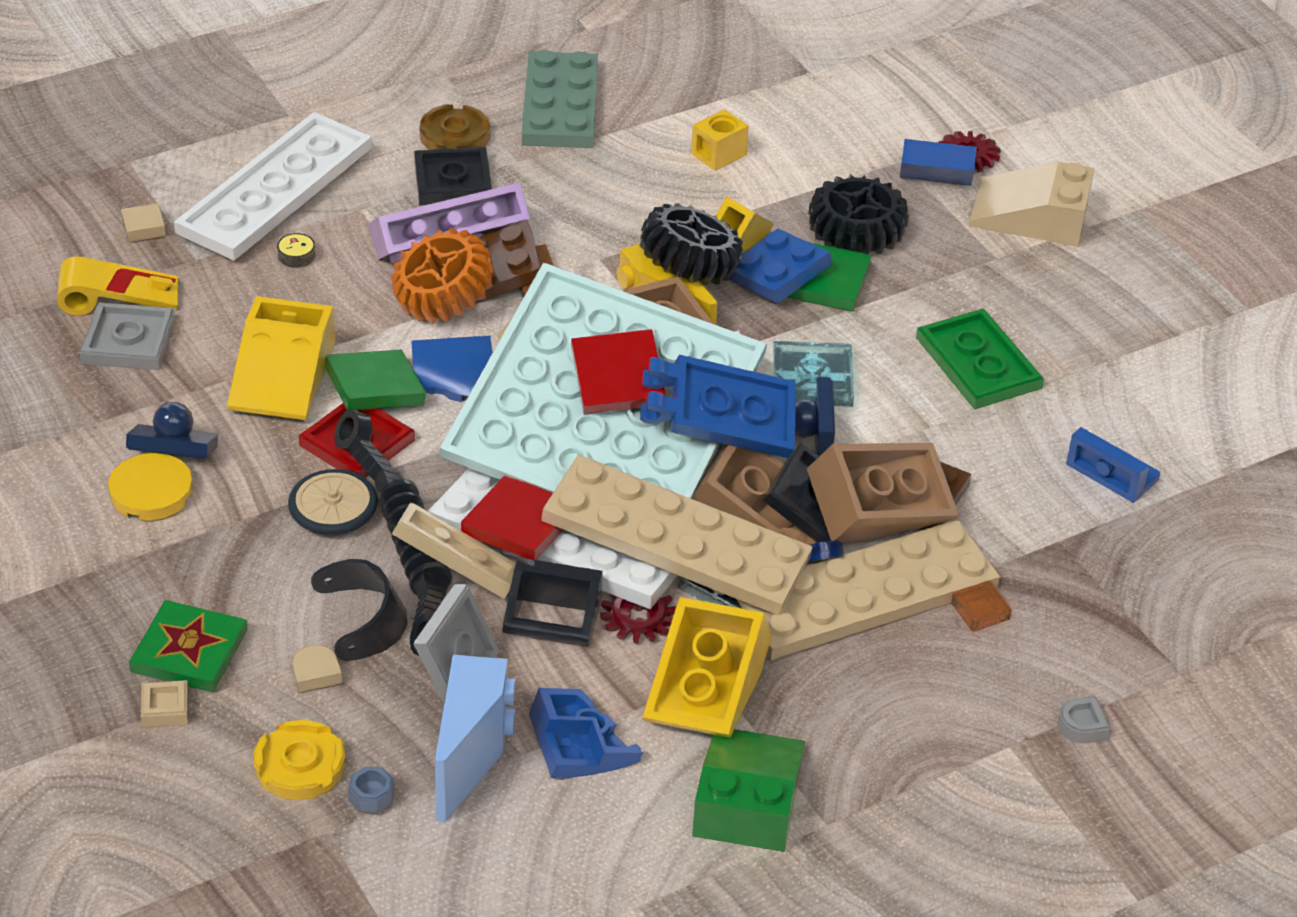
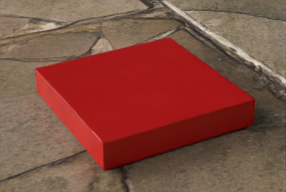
M652 329L571 338V349L583 414L641 408L642 404H647L649 392H658L666 396L664 388L648 389L642 386L644 369L649 370L651 358H658Z
M344 403L298 435L300 447L332 467L357 473L364 478L369 476L368 472L365 471L351 452L338 448L335 444L334 434L337 422L341 415L347 411ZM381 409L356 410L369 415L371 418L372 433L370 442L387 461L415 441L414 429Z
M503 476L461 521V531L470 537L520 557L537 560L563 529L541 521L543 508L553 492L507 476Z

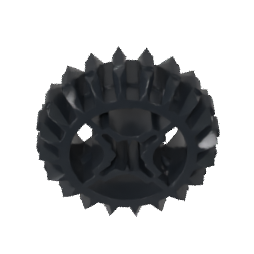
M849 174L846 179L836 176L834 182L824 181L822 187L816 188L811 203H809L808 211L810 230L815 232V239L824 240L825 246H835L839 249L869 254L871 251L882 254L884 248L893 249L896 242H901L909 219V215H907V200L902 198L901 191L893 189L892 183H880L879 177L873 180L867 179L865 174L862 178H856Z
M675 203L674 206L663 204L662 207H654L641 228L642 234L639 246L644 250V255L647 258L653 259L652 263L655 266L663 267L665 273L671 272L679 276V278L688 279L691 283L699 281L703 285H708L709 282L720 284L721 281H728L735 269L738 268L742 258L743 241L738 237V233L734 229H730L727 222L718 220L717 215L712 216L706 213L705 210L694 209L692 205L683 207L681 204Z

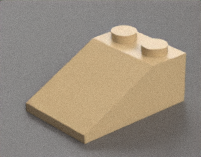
M1058 161L982 177L969 226L1078 246L1095 168L1086 167L1078 163Z

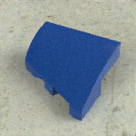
M490 335L411 340L412 368L425 392L431 395L442 394L448 399L461 402L464 396L470 395L493 353Z
M538 688L529 716L551 778H570L600 774L630 766L640 761L643 754L641 748L637 744L627 747L614 734L617 724L608 715L598 711L593 701L581 689Z

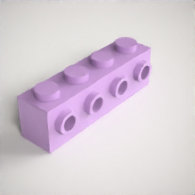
M519 182L380 216L368 225L378 260L390 257L391 264L401 261L400 252L411 249V242L419 243L424 239V234L429 237L435 235L438 228L444 233L452 227L459 232L467 229L470 234L477 235L479 238L483 236L482 234L499 231L507 226L530 219L521 183Z

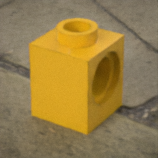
M723 109L693 124L691 154L716 171L747 155L749 125L726 109Z

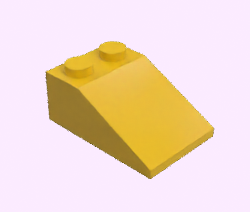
M679 597L645 707L643 720L730 738L761 675L772 634L765 613Z

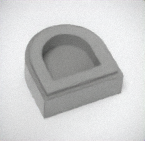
M1096 696L1070 700L1060 709L1058 729L1065 738L1076 743L1109 740L1111 728Z

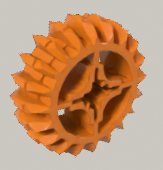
M452 227L446 233L438 228L435 235L429 237L424 234V239L419 243L411 242V249L409 251L400 252L401 261L393 264L395 271L390 276L393 285L392 289L394 290L393 294L403 310L409 316L413 315L419 322L426 319L433 325L439 318L448 323L451 316L458 315L462 318V311L467 308L475 309V301L486 299L485 290L493 287L491 280L495 272L491 260L492 256L482 240L477 235L470 234L467 229L459 232Z

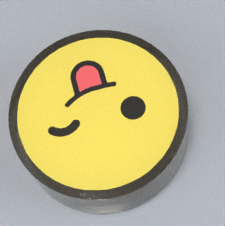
M301 233L288 234L282 237L277 243L278 260L282 264L293 268L304 267L310 264L316 256L314 240L310 236Z

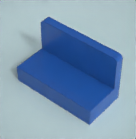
M905 139L900 177L972 186L977 147Z
M1080 427L1071 436L1066 465L1132 503L1137 501L1159 480V470L1088 430Z

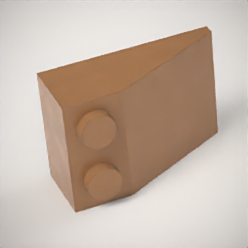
M933 443L832 444L807 468L832 543L867 542L955 520L959 516Z
M723 444L718 449L692 499L812 547L815 544L812 538L762 501L783 463L771 454Z

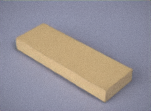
M410 502L392 534L505 599L510 591L516 563Z

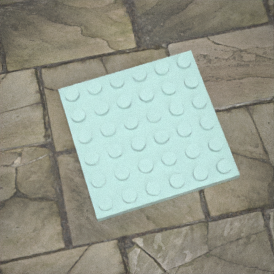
M543 262L440 446V457L497 479L507 476L554 493L579 454L692 499L721 443L670 432L671 421L657 424L642 422L640 420L641 408L583 414L571 349V338L652 329L658 358L664 359L667 362L674 363L680 354L754 372L757 371L766 353L767 344ZM664 387L667 397L672 398L673 387Z

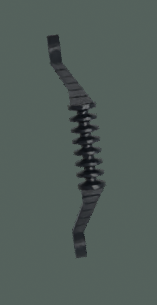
M350 409L344 412L337 422L334 434L335 444L338 448L351 452L376 485L378 491L377 501L387 522V528L391 533L395 549L400 556V562L409 580L410 589L419 599L410 633V648L415 655L419 656L413 643L442 603L448 586L451 583L452 575L448 566L392 534L410 502L425 510L424 503L419 496L415 483L399 476L400 474L370 442L372 421L369 415Z

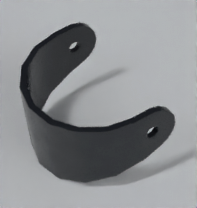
M346 559L324 566L312 575L311 585L319 593L364 589L380 592L385 595L381 608L368 623L337 640L334 645V652L337 658L344 661L367 658L386 651L401 639L408 625L407 610L379 566L365 559Z

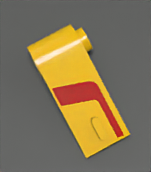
M74 256L64 260L59 267L57 304L62 311L74 316H81L91 312L96 306L99 296L152 307L175 308L176 311L178 306V276Z

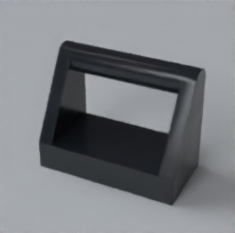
M518 557L513 572L502 632L589 647L602 602L603 571ZM522 601L584 610L582 628L518 618Z

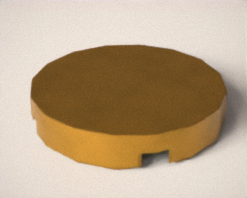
M444 104L432 108L422 116L419 126L420 141L428 150L485 147L490 139L489 118L482 111L469 105H463V109H453V104Z

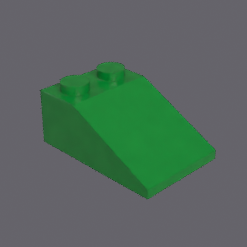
M734 729L730 738L713 735L703 763L696 793L692 837L785 852L805 741Z

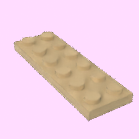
M579 454L544 506L541 519L543 522L776 615L781 614L810 559L813 548L810 545Z
M957 519L837 556L842 558L834 557L835 559H828L806 566L780 615L773 614L738 599L737 601L742 609L765 613L772 634L767 656L770 660H775L998 588L1000 576Z

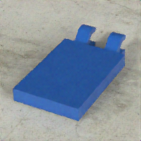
M680 354L674 363L667 362L661 358H651L649 370L644 369L643 387L648 389L673 388L672 398L658 392L648 393L647 404L641 405L640 420L642 422L657 424L671 421L670 432L785 458H789L795 450L796 381Z

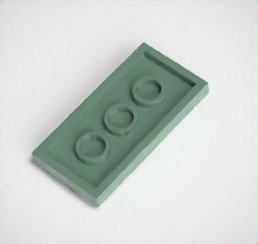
M549 50L529 51L522 124V146L593 148L598 54L582 51L574 53L552 52Z

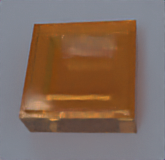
M991 581L952 594L951 604L972 632L1010 620L1012 609Z

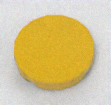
M146 453L135 455L122 461L111 472L108 480V489L111 504L120 514L128 517L129 513L138 515V520L153 521L165 519L180 512L186 506V500L189 496H192L193 482L190 469L182 460L169 454Z
M310 720L287 721L277 725L276 731L268 736L266 732L259 738L253 751L255 777L263 789L276 797L289 800L313 799L329 792L341 780L346 768L344 743L341 738H337L336 735L332 734L331 728L325 724Z

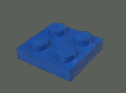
M778 228L750 249L741 253L742 258L738 268L735 269L729 280L776 303H780L832 265V259L829 251Z

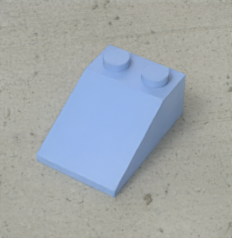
M464 655L452 656L435 756L437 821L446 822L502 756L505 736H514L516 709L508 708V706H514L516 678H508V659Z

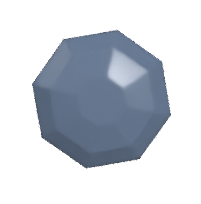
M365 766L351 775L348 787L349 802L359 812L378 813L392 804L394 778L384 768Z

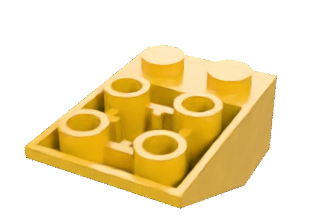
M256 296L245 321L227 410L307 420L325 372V356L332 353L335 345L333 306Z

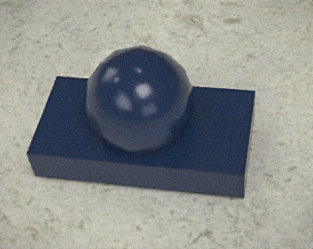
M817 377L815 401L807 398L796 400L795 436L806 438L815 435V450L819 456L834 444L835 438L834 390L831 377Z
M167 402L159 406L153 417V426L138 424L126 434V448L128 450L206 459L218 447V434L193 431L194 420L192 412L186 405L179 402Z

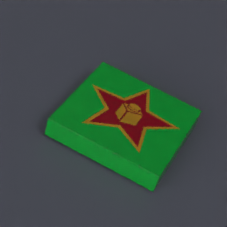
M164 600L129 660L130 672L165 681L187 680L189 687L214 692L248 630L247 619Z

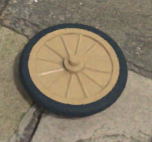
M328 469L312 473L301 479L290 492L288 507L292 518L303 528L318 534L337 535L356 530L370 520L377 508V494L372 484L363 476L348 470Z

